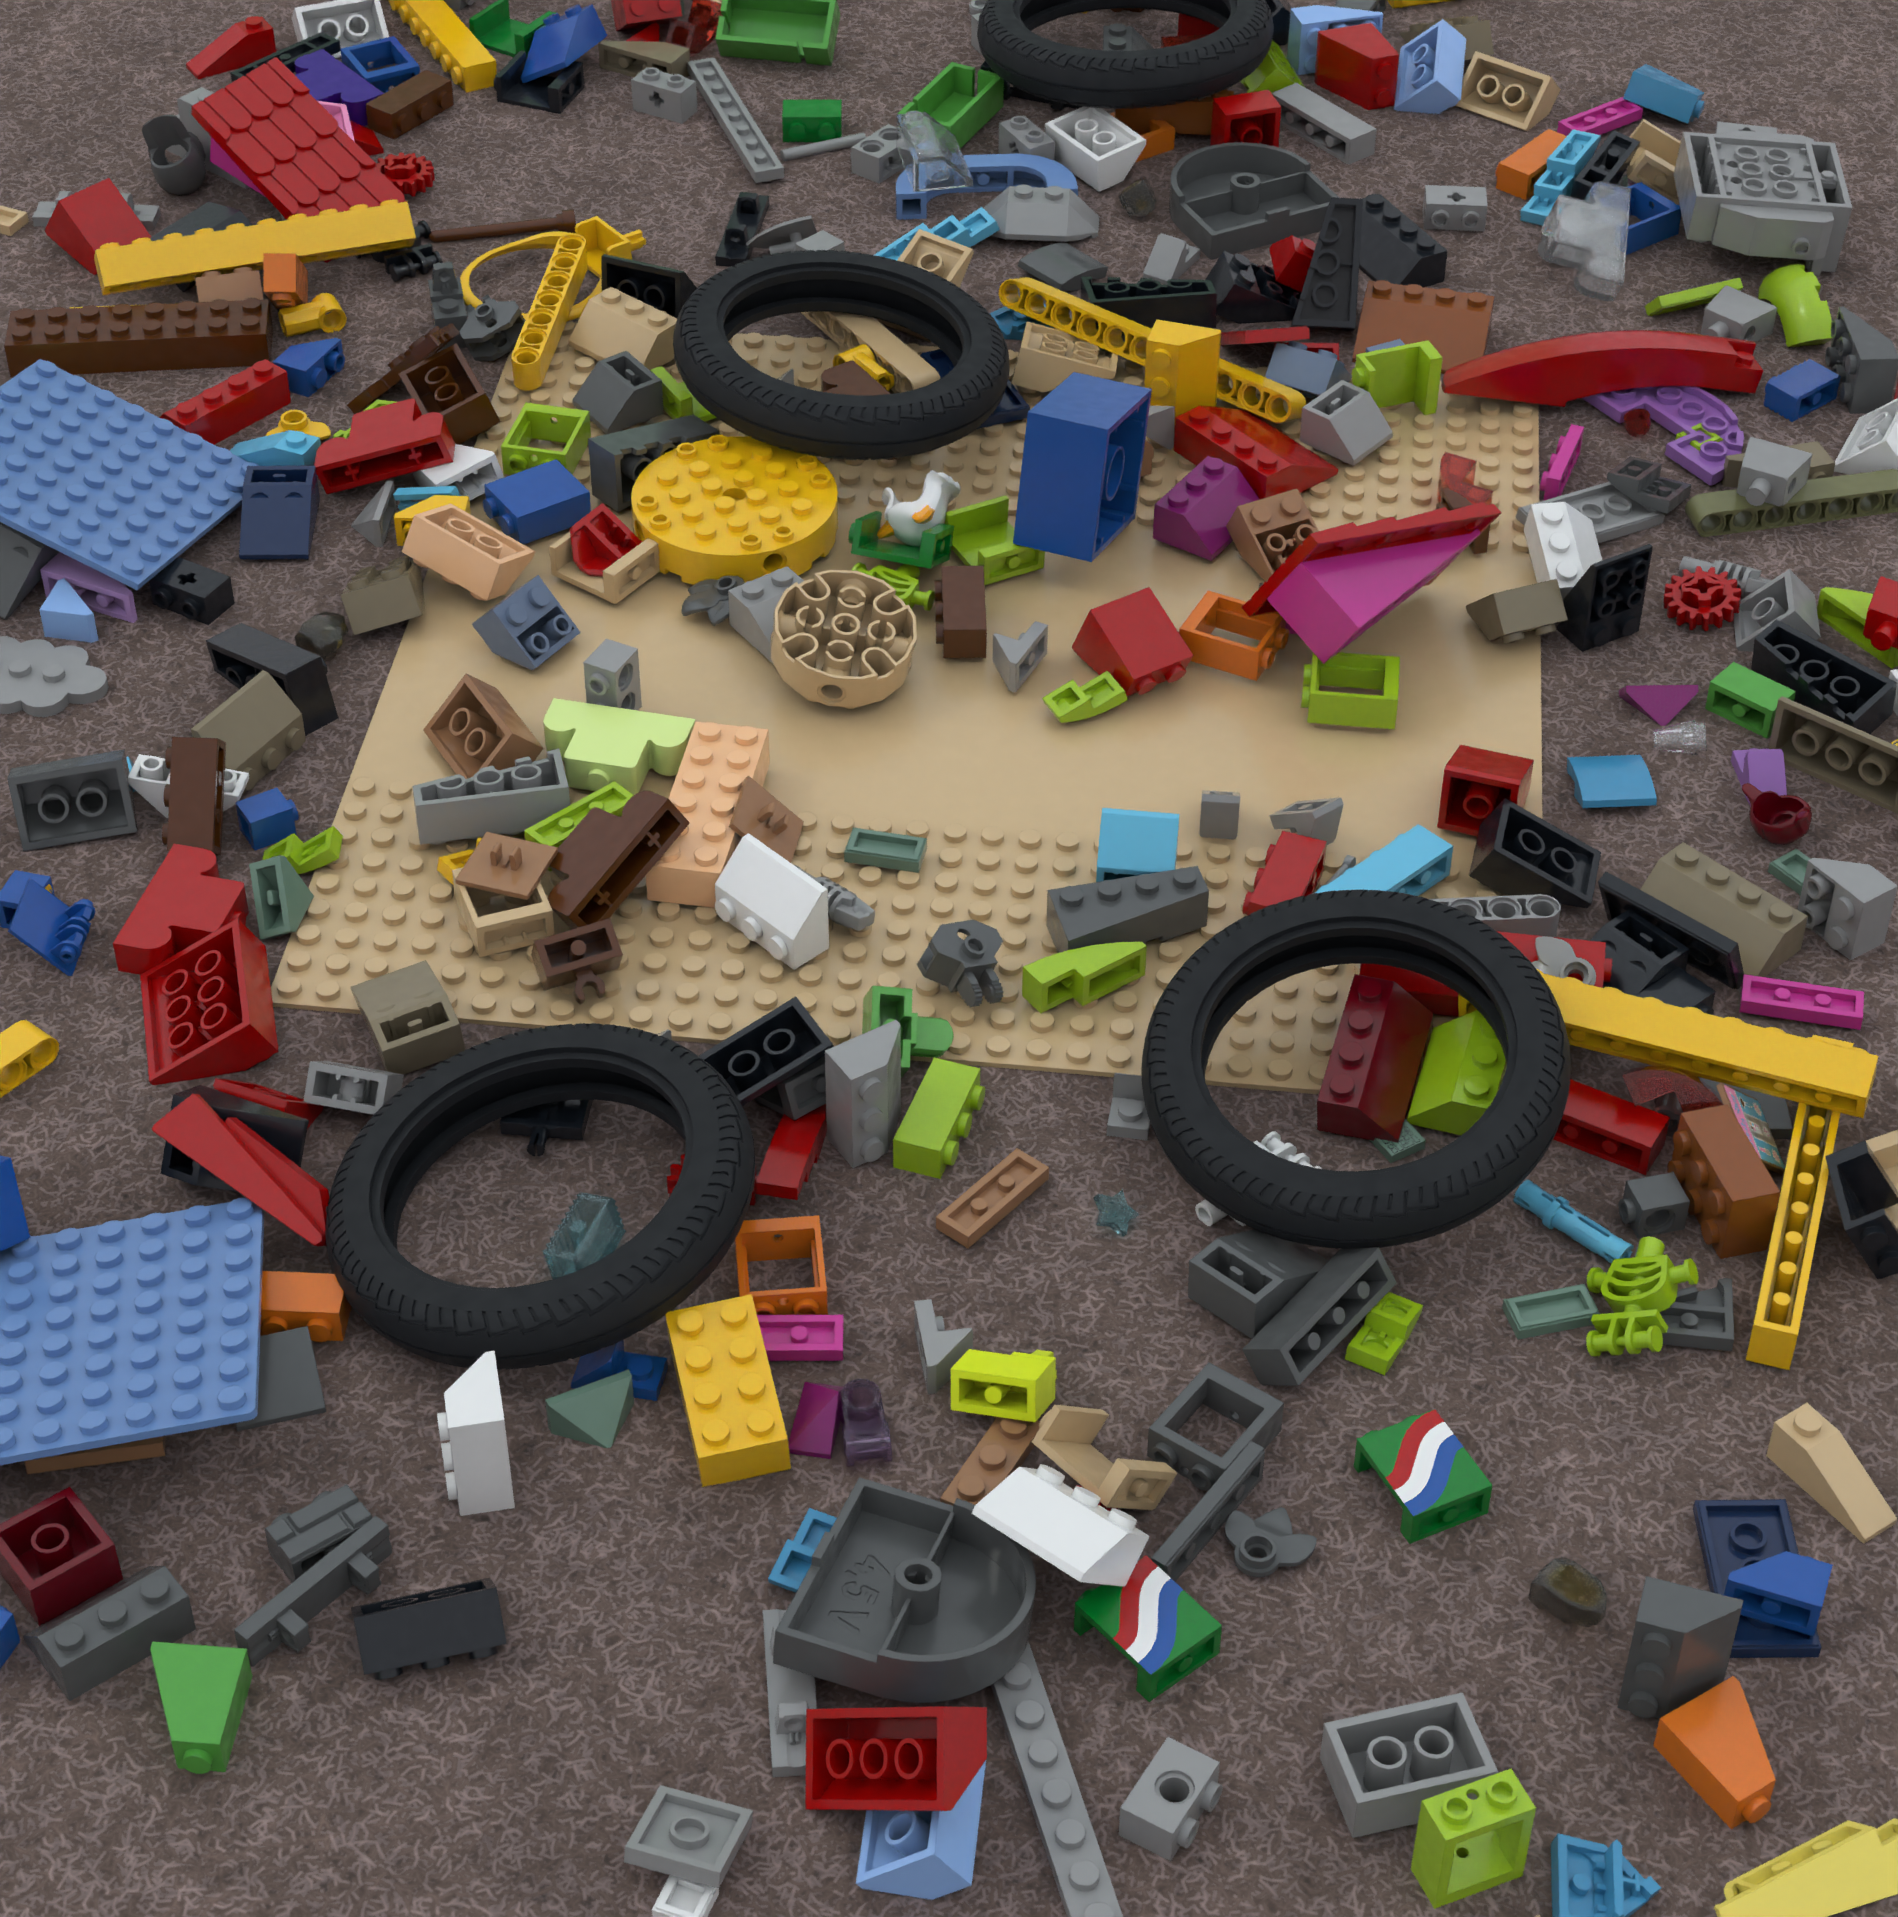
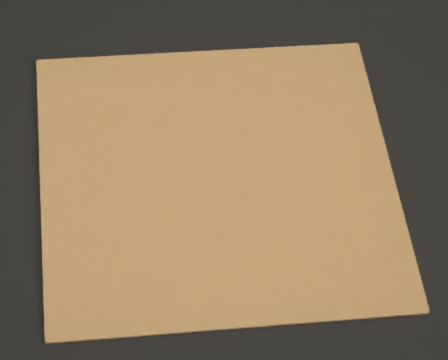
M568 321L566 323L544 381L535 390L524 391L515 387L511 360L513 350L508 355L491 401L501 422L492 426L488 431L479 433L474 448L493 451L502 473L501 445L526 402L577 409L573 406V398L598 363V360L569 346L568 340L577 324L576 322ZM737 333L728 341L735 352L757 370L778 379L792 368L794 370V385L821 392L822 373L833 367V357L845 351L833 340L822 337L799 338L790 335L769 336L759 333ZM915 343L906 344L919 356L924 352L940 349L938 346H920ZM1008 350L1009 380L1012 383L1019 352ZM675 358L662 366L678 383L684 382L677 369ZM1118 359L1115 378L1109 380L1144 387L1145 367L1130 360ZM1268 367L1245 369L1265 377ZM1229 377V386L1232 389L1233 381ZM1440 381L1437 411L1434 414L1424 415L1414 402L1379 408L1393 431V437L1354 466L1301 442L1300 429L1302 417L1291 421L1275 423L1256 415L1338 468L1337 475L1300 493L1319 531L1351 522L1359 526L1388 517H1395L1396 520L1436 510V505L1441 500V491L1445 488L1457 492L1472 504L1485 502L1487 505L1494 504L1502 512L1490 524L1487 553L1473 554L1468 546L1430 585L1421 587L1340 651L1344 653L1400 657L1395 729L1307 723L1308 708H1301L1304 664L1312 665L1313 651L1298 634H1289L1285 648L1278 650L1271 668L1265 669L1257 681L1190 661L1186 668V674L1173 683L1164 681L1157 684L1146 694L1139 695L1135 693L1127 696L1128 700L1096 716L1060 723L1042 698L1072 679L1081 687L1099 676L1072 649V645L1091 609L1150 587L1179 632V628L1208 590L1247 602L1259 589V584L1265 583L1258 573L1240 556L1233 541L1210 561L1153 539L1154 505L1191 472L1196 465L1176 453L1174 447L1169 450L1147 436L1146 440L1153 445L1154 449L1151 474L1140 477L1135 519L1092 562L1045 551L1044 568L985 585L986 658H943V644H936L935 600L930 611L924 610V606L915 604L912 611L916 616L917 641L912 653V667L903 685L882 701L854 709L811 702L800 695L782 680L774 664L730 625L729 617L713 626L707 611L683 616L681 612L684 600L690 596L688 589L693 585L682 582L680 575L672 572L667 574L658 572L617 604H613L552 575L549 546L570 532L571 528L524 544L535 551L534 557L504 595L488 601L474 598L470 595L469 590L460 585L446 582L441 578V574L428 568L423 581L425 611L422 616L409 619L332 824L343 835L339 859L314 871L308 887L314 897L298 929L290 935L271 986L273 1007L361 1014L351 991V986L426 960L446 992L459 1023L531 1029L563 1024H610L631 1027V1029L636 1028L654 1034L669 1029L674 1041L719 1044L796 996L832 1042L833 1046H836L862 1035L863 998L872 986L913 989L912 1013H918V1016L942 1018L949 1022L953 1029V1041L948 1050L938 1057L939 1059L973 1066L1114 1077V1073L1142 1076L1141 1068L1145 1037L1158 1000L1174 975L1196 950L1218 932L1224 930V928L1248 916L1242 913L1244 900L1248 891L1254 892V881L1258 869H1265L1266 867L1265 859L1270 844L1276 845L1282 831L1291 833L1290 828L1274 829L1269 815L1297 801L1341 798L1344 804L1336 839L1326 846L1324 871L1314 892L1325 885L1338 871L1347 855L1356 858V866L1368 858L1371 853L1382 849L1394 841L1398 835L1406 833L1419 824L1453 845L1450 875L1419 895V897L1441 899L1511 896L1501 894L1469 876L1478 836L1437 828L1444 769L1460 745L1534 760L1530 790L1523 808L1542 819L1541 636H1536L1533 630L1524 633L1525 639L1504 644L1503 638L1490 641L1466 610V605L1493 593L1537 583L1524 533V525L1516 518L1518 508L1539 502V404L1444 393L1441 387L1442 381ZM891 389L889 390V392H890L891 394H894V393H895V392L892 391ZM1017 389L1030 406V409L1051 392L1036 391V393L1031 394ZM1256 389V397L1260 401L1261 395L1259 390ZM1304 397L1306 400V404L1314 400L1311 398ZM1217 398L1216 407L1244 410ZM1284 400L1283 407H1284V410H1285L1286 413H1287V412H1288V404H1287V402ZM664 411V414L651 418L647 422L638 423L623 430L667 421L672 418ZM552 417L553 421H558L556 418ZM718 418L705 421L719 430L720 435L726 437L747 436ZM1027 418L976 429L951 444L929 452L905 456L895 460H871V458L869 460H846V458L834 459L816 456L830 470L837 485L838 529L835 535L836 541L831 551L825 558L820 556L814 560L812 568L799 575V577L805 581L813 579L814 573L830 569L851 571L853 566L859 562L865 564L868 571L877 565L896 570L903 563L851 554L852 544L848 541L850 527L857 518L874 511L882 512L881 528L885 523L884 513L887 507L882 500L884 489L887 487L891 488L895 493L896 499L900 502L916 501L922 494L926 474L932 470L947 474L955 482H958L961 487L960 494L948 503L947 512L1006 495L1009 498L1008 522L1015 529ZM590 420L591 438L606 434ZM531 439L528 447L562 452L567 443ZM588 445L572 475L590 492L591 511L603 503L633 532L632 505L618 512L592 495ZM485 493L470 500L471 515L503 533L500 525L493 518L490 519L484 511L483 500L486 499ZM895 536L880 539L905 544ZM951 549L950 560L931 569L918 566L920 570V576L917 578L919 580V591L927 593L928 590H933L935 592V580H941V566L966 565ZM539 575L581 633L537 668L530 670L494 654L472 623L516 589ZM1035 621L1048 625L1046 656L1016 693L1009 691L993 662L994 633L1018 640L1021 633H1026ZM1215 628L1211 635L1254 648L1261 642L1219 628ZM605 639L637 648L642 707L638 711L695 719V722H714L717 724L751 726L753 728L769 730L770 765L762 787L804 821L791 864L800 867L814 877H827L848 891L855 893L859 899L875 910L874 923L857 931L828 919L829 949L793 970L781 960L775 959L761 945L749 940L743 932L732 924L723 921L716 913L715 908L647 900L645 875L610 917L623 956L619 969L597 975L605 984L604 997L599 998L594 987L585 986L582 989L585 1001L579 1004L574 997L576 982L543 991L531 956L533 945L479 958L456 902L454 885L437 871L439 857L469 849L475 850L477 840L461 839L447 841L440 845L430 843L420 845L412 786L456 775L423 729L467 673L499 690L544 749L535 761L547 758L543 720L553 698L587 703L583 662ZM1319 685V691L1382 696V690ZM651 768L639 792L647 790L669 798L677 775L664 776ZM569 787L570 805L595 791ZM1202 790L1240 792L1236 839L1205 838L1200 836ZM1102 808L1179 814L1176 869L1198 866L1209 889L1207 926L1166 941L1156 938L1146 942L1145 976L1083 1007L1074 998H1071L1040 1013L1022 996L1023 966L1057 954L1046 925L1047 890L1096 882ZM860 828L927 838V851L919 873L844 862V851L852 829ZM524 832L518 835L501 834L504 836L525 840ZM548 870L540 880L547 899L552 889L562 881L554 871L550 872ZM506 895L473 901L478 917L530 905L528 900ZM553 911L555 934L571 930ZM976 920L997 929L1003 940L1002 945L994 956L998 962L994 971L999 978V983H1001L1004 992L1000 1002L990 1004L985 999V996H983L980 1006L969 1007L958 991L950 993L947 986L923 977L917 963L940 925ZM961 932L957 933L961 939H966V934ZM1360 964L1331 965L1298 973L1271 985L1247 1001L1227 1022L1214 1043L1205 1071L1206 1085L1319 1094L1354 974L1359 975ZM1433 1014L1431 1029L1410 1102L1413 1100L1433 1028L1458 1017ZM910 1056V1060L932 1062L933 1060L932 1057Z

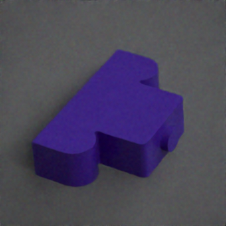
M324 49L309 55H303L295 60V76L310 90V95L317 101L346 104L350 121L362 126L368 125L365 104L384 94Z

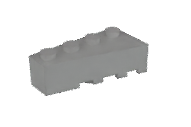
M560 749L547 751V758L533 762L529 756L516 759L514 767L502 770L495 769L493 765L480 768L471 778L465 779L464 776L457 774L412 786L420 845L429 843L440 845L447 841L461 839L477 840V838H483L486 832L500 835H518L527 828L570 805L569 786Z

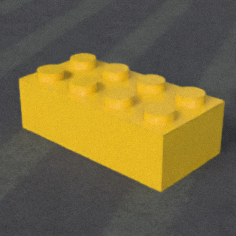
M752 1294L667 1312L665 1318L669 1344L702 1487L791 1469L788 1437Z

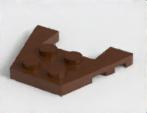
M452 323L441 329L437 325L426 335L421 336L412 343L406 352L393 359L388 364L391 370L377 382L366 388L347 406L354 414L362 411L368 404L402 381L399 373L436 354L460 332Z

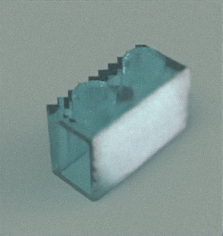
M583 1192L576 1195L577 1199L573 1200L574 1205L569 1207L570 1211L566 1212V1217L561 1219L562 1224L557 1225L559 1230L554 1231L555 1236L551 1237V1242L546 1244L547 1249L542 1250L552 1279L578 1271L615 1251L626 1230L623 1228L624 1224L621 1222L622 1218L619 1217L620 1212L617 1211L618 1207L615 1205L616 1201L613 1198Z

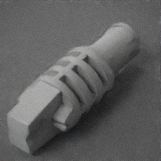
M1687 556L1682 558L1678 571V576H1682L1683 569L1694 573L1697 566H1700L1706 572L1711 567H1715V574L1718 575L1726 571L1728 572V580H1737V588H1741L1742 598H1745L1771 581L1760 577L1761 570L1723 560H1715L1714 563Z
M796 866L828 889V919L857 931L874 923L875 910L859 899L855 893L848 891L827 877H814Z

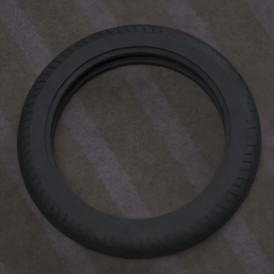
M987 0L979 17L977 37L981 53L990 68L1002 79L1024 92L1047 100L1076 106L1133 109L1196 100V98L1200 99L1214 93L1216 94L1235 85L1256 70L1264 60L1271 47L1274 25L1272 13L1266 0ZM1116 8L1170 11L1201 19L1219 28L1212 34L1191 42L1165 48L1136 51L1079 48L1057 43L1031 32L1042 24L1064 16Z
M800 250L791 253L789 251L775 253L771 256L769 254L735 264L710 277L697 287L683 305L673 334V350L677 369L688 390L706 410L730 427L756 440L785 450L824 458H846V460L892 459L893 457L900 458L929 452L951 444L976 430L989 418L999 405L1009 379L1010 366L1007 344L994 318L978 301L955 284L927 270L894 259L857 252H838L837 250H816L814 252V250ZM798 312L850 313L894 323L922 335L937 345L948 356L954 368L938 381L911 391L887 395L834 394L799 387L773 378L743 360L728 341L743 328L769 317Z
M1339 890L1299 896L1267 906L1224 928V930L1218 932L1196 950L1171 979L1153 1011L1144 1042L1141 1075L1147 1114L1160 1146L1183 1179L1215 1207L1251 1228L1300 1244L1336 1249L1383 1248L1412 1243L1436 1236L1474 1219L1506 1197L1531 1173L1550 1146L1561 1122L1570 1088L1571 1053L1565 1023L1548 984L1534 965L1500 933L1482 921L1454 907L1427 898L1392 891ZM1351 963L1393 966L1428 976L1448 986L1469 1001L1484 1016L1494 1030L1501 1044L1507 1064L1501 1086L1490 1106L1468 1131L1442 1149L1406 1164L1379 1170L1333 1171L1313 1168L1280 1158L1260 1148L1235 1129L1220 1112L1205 1083V1071L1209 1055L1222 1029L1247 1001L1264 989L1290 976L1311 969Z
M579 1023L575 1025L563 1024L546 1026L545 1028H534L516 1032L514 1035L508 1034L486 1041L444 1060L403 1087L370 1118L348 1148L335 1175L326 1210L325 1236L333 1274H335L339 1285L344 1291L347 1301L373 1330L405 1350L435 1362L470 1368L485 1352L495 1351L497 1370L519 1369L563 1362L569 1358L574 1359L599 1351L645 1329L661 1319L662 1316H665L667 1312L672 1311L710 1276L725 1257L742 1226L753 1193L755 1182V1148L751 1127L734 1091L710 1064L686 1047L654 1033L636 1028L631 1029V1027ZM581 1099L612 1101L634 1106L657 1116L673 1127L686 1142L684 1163L678 1182L657 1215L636 1236L619 1249L573 1273L552 1280L517 1287H472L451 1283L429 1275L412 1265L397 1251V1234L401 1214L410 1194L425 1172L457 1142L484 1125L503 1116L526 1108L558 1101Z

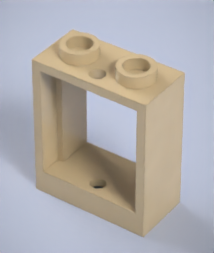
M462 868L452 870L455 899L479 958L533 945L535 940L555 935L553 910L540 882L528 899L530 905L478 917L473 901L502 894L458 885L455 883V879Z

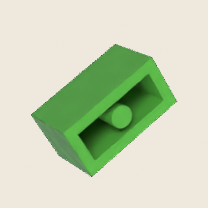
M1733 662L1710 681L1705 709L1768 739L1772 733L1778 699L1783 696L1794 701L1796 691Z

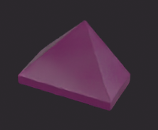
M1698 685L1625 686L1619 690V697L1660 726H1666L1698 693Z
M813 1382L804 1383L788 1442L790 1454L831 1459L848 1395V1387Z

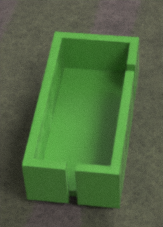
M722 0L720 10L722 16H719L715 38L721 56L801 63L802 58H805L807 64L832 66L840 20L837 0Z
M951 62L913 98V102H909L898 112V128L916 135V151L934 154L937 157L955 155L1003 107L1004 79L996 73L980 69L978 71L977 95L975 96V68Z

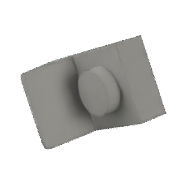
M1160 233L1143 272V277L1152 278V280L1167 285L1169 279H1178L1200 259V249L1188 245L1182 239Z
M1035 621L1026 633H1021L1018 640L994 633L993 662L1009 691L1016 693L1046 656L1048 625Z
M1202 790L1199 831L1201 837L1236 839L1240 792Z
M1341 798L1297 801L1269 816L1274 829L1290 828L1291 833L1297 832L1299 835L1324 840L1329 845L1336 839L1344 804Z
M1114 1073L1113 1098L1107 1123V1136L1148 1140L1151 1123L1144 1102L1142 1076Z
M932 1300L914 1301V1331L927 1394H934L951 1379V1368L968 1349H973L972 1328L945 1330L943 1317L935 1316Z

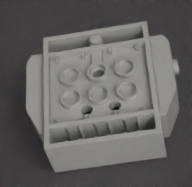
M1736 130L1718 134L1683 132L1673 175L1687 240L1699 243L1711 241L1712 245L1748 256L1801 259L1806 261L1805 267L1808 272H1813L1816 277H1819L1822 271H1836L1852 205L1835 143L1816 142L1814 139L1803 135Z

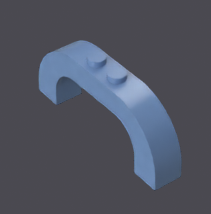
M981 154L934 157L909 166L899 175L896 181V219H927V203L932 198L946 193L1004 191L1009 186L1024 184L1043 188L1059 186L1071 189L1078 196V185L1075 176L1068 168L1054 160L1036 155Z

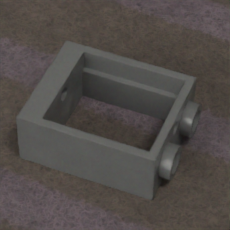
M1208 1362L1149 1427L1147 1456L1152 1458L1154 1462H1165L1177 1473L1188 1478L1194 1486L1207 1491L1250 1441L1264 1447L1265 1450L1279 1434L1282 1427L1284 1402ZM1202 1404L1247 1428L1222 1458L1176 1433Z

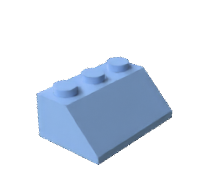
M1444 19L1400 48L1394 104L1396 111L1440 114L1449 107H1454L1461 100L1466 38Z
M986 1761L951 1811L866 1810L856 1884L866 1890L931 1900L971 1886Z

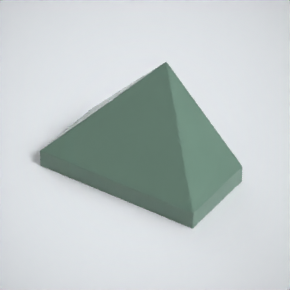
M629 1369L545 1399L550 1432L604 1448L612 1447L634 1405L633 1382Z

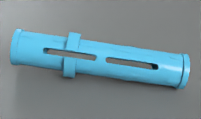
M1525 1180L1517 1189L1513 1199L1514 1203L1537 1215V1217L1542 1219L1543 1225L1549 1229L1556 1228L1611 1264L1614 1259L1630 1258L1632 1255V1250L1634 1249L1632 1244L1617 1237L1606 1228L1569 1206V1201L1562 1196L1556 1198L1530 1180Z

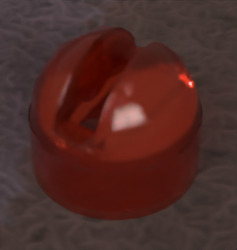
M1645 409L1628 411L1624 415V426L1627 433L1633 437H1637V434L1646 435L1650 431L1651 426L1650 413Z

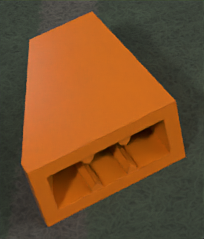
M1734 1676L1659 1719L1653 1746L1730 1829L1735 1828L1746 1820L1749 1823H1755L1767 1814L1771 1808L1770 1800L1776 1779L1741 1683Z

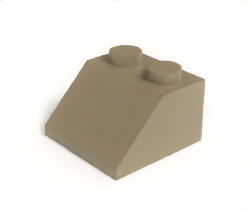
M1557 579L1493 593L1466 605L1467 613L1490 641L1503 638L1504 644L1525 639L1524 633L1533 630L1536 636L1557 631L1556 624L1568 620Z

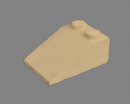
M919 229L897 261L927 270L960 288L974 252L972 248ZM877 319L879 323L931 342L922 335L907 328Z

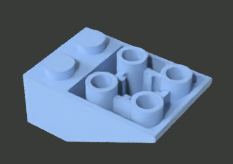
M1323 5L1291 8L1287 59L1297 75L1315 73L1318 31L1372 23L1382 34L1383 13Z

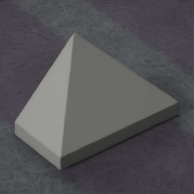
M1150 406L1146 436L1171 450L1174 447L1175 406Z
M394 481L385 482L351 525L376 547H383L397 508L393 496L395 493Z

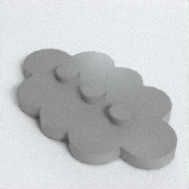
M0 636V714H11L23 710L31 716L48 717L60 713L69 703H93L107 694L109 686L105 672L100 668L90 666L89 656L83 648L74 645H64L55 648L49 641L42 639H32L20 643L15 638Z

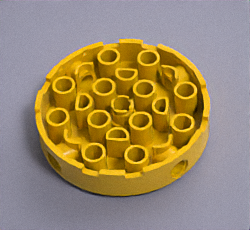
M713 435L709 439L692 443H681L677 448L661 455L646 466L639 474L632 488L633 533L642 542L647 538L656 541L659 550L660 572L663 574L672 572L680 575L684 583L694 585L703 580H718L727 575L739 576L744 582H748L786 566L799 576L810 570L812 562L818 557L825 558L836 541L835 535L838 529V491L830 470L816 456L778 448L749 436L726 437L724 435Z

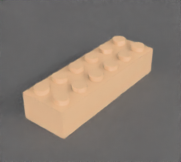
M695 722L668 798L690 823L646 874L647 900L715 908V883L742 839L729 825L744 780L747 776H750L760 786H763L770 765L768 729L724 725L714 722Z

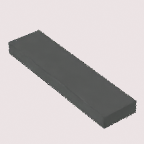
M1250 1441L1151 1557V1560L1172 1580L1176 1582L1223 1526L1231 1512L1239 1507L1263 1477L1264 1447Z

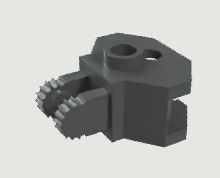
M487 294L482 297L483 304L479 305L476 309L471 304L465 307L468 319L459 331L475 361H494L512 351L525 322L521 310L515 301L496 302L495 299H491Z
M976 920L940 925L917 963L923 977L947 986L950 993L958 991L969 1007L980 1006L983 996H985V999L990 1004L998 1003L1002 1000L1003 987L999 983V978L994 971L998 963L994 956L1003 943L997 929ZM961 932L966 934V939H961L957 933Z

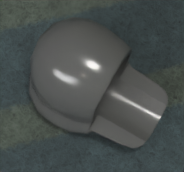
M162 115L146 122L142 127V133L148 146L151 170L156 182L164 191L171 195H189L197 191L204 182L206 174L204 163L206 155L198 137L188 132L180 119L175 115ZM173 145H181L185 148L186 155L175 163L169 162L166 158L165 150Z

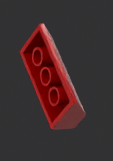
M264 359L256 362L246 370L230 376L218 385L204 390L201 394L188 401L178 404L175 408L163 413L159 418L167 419L175 426L189 433H195L201 436L203 440L215 445L291 403L287 371Z
M937 1706L806 1709L805 1809L951 1811L987 1759V1707Z

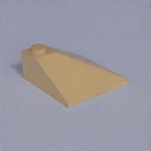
M1026 321L1011 384L1016 385L1017 389L1022 392L1033 394L1036 391L1047 392L1054 390L1073 372L1112 379L1115 378L1118 355L1061 330Z

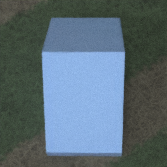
M65 578L58 580L39 609L45 637L91 643L98 641L94 613Z

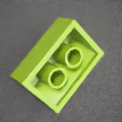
M1478 1010L1433 1028L1407 1117V1121L1410 1124L1462 1135L1481 1118L1495 1098L1501 1086L1507 1064L1501 1044L1494 1030Z

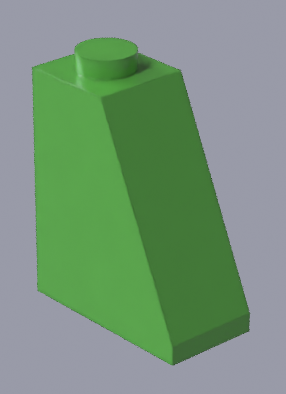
M152 1641L150 1652L177 1768L186 1769L195 1774H204L209 1771L226 1772L253 1677L247 1649Z

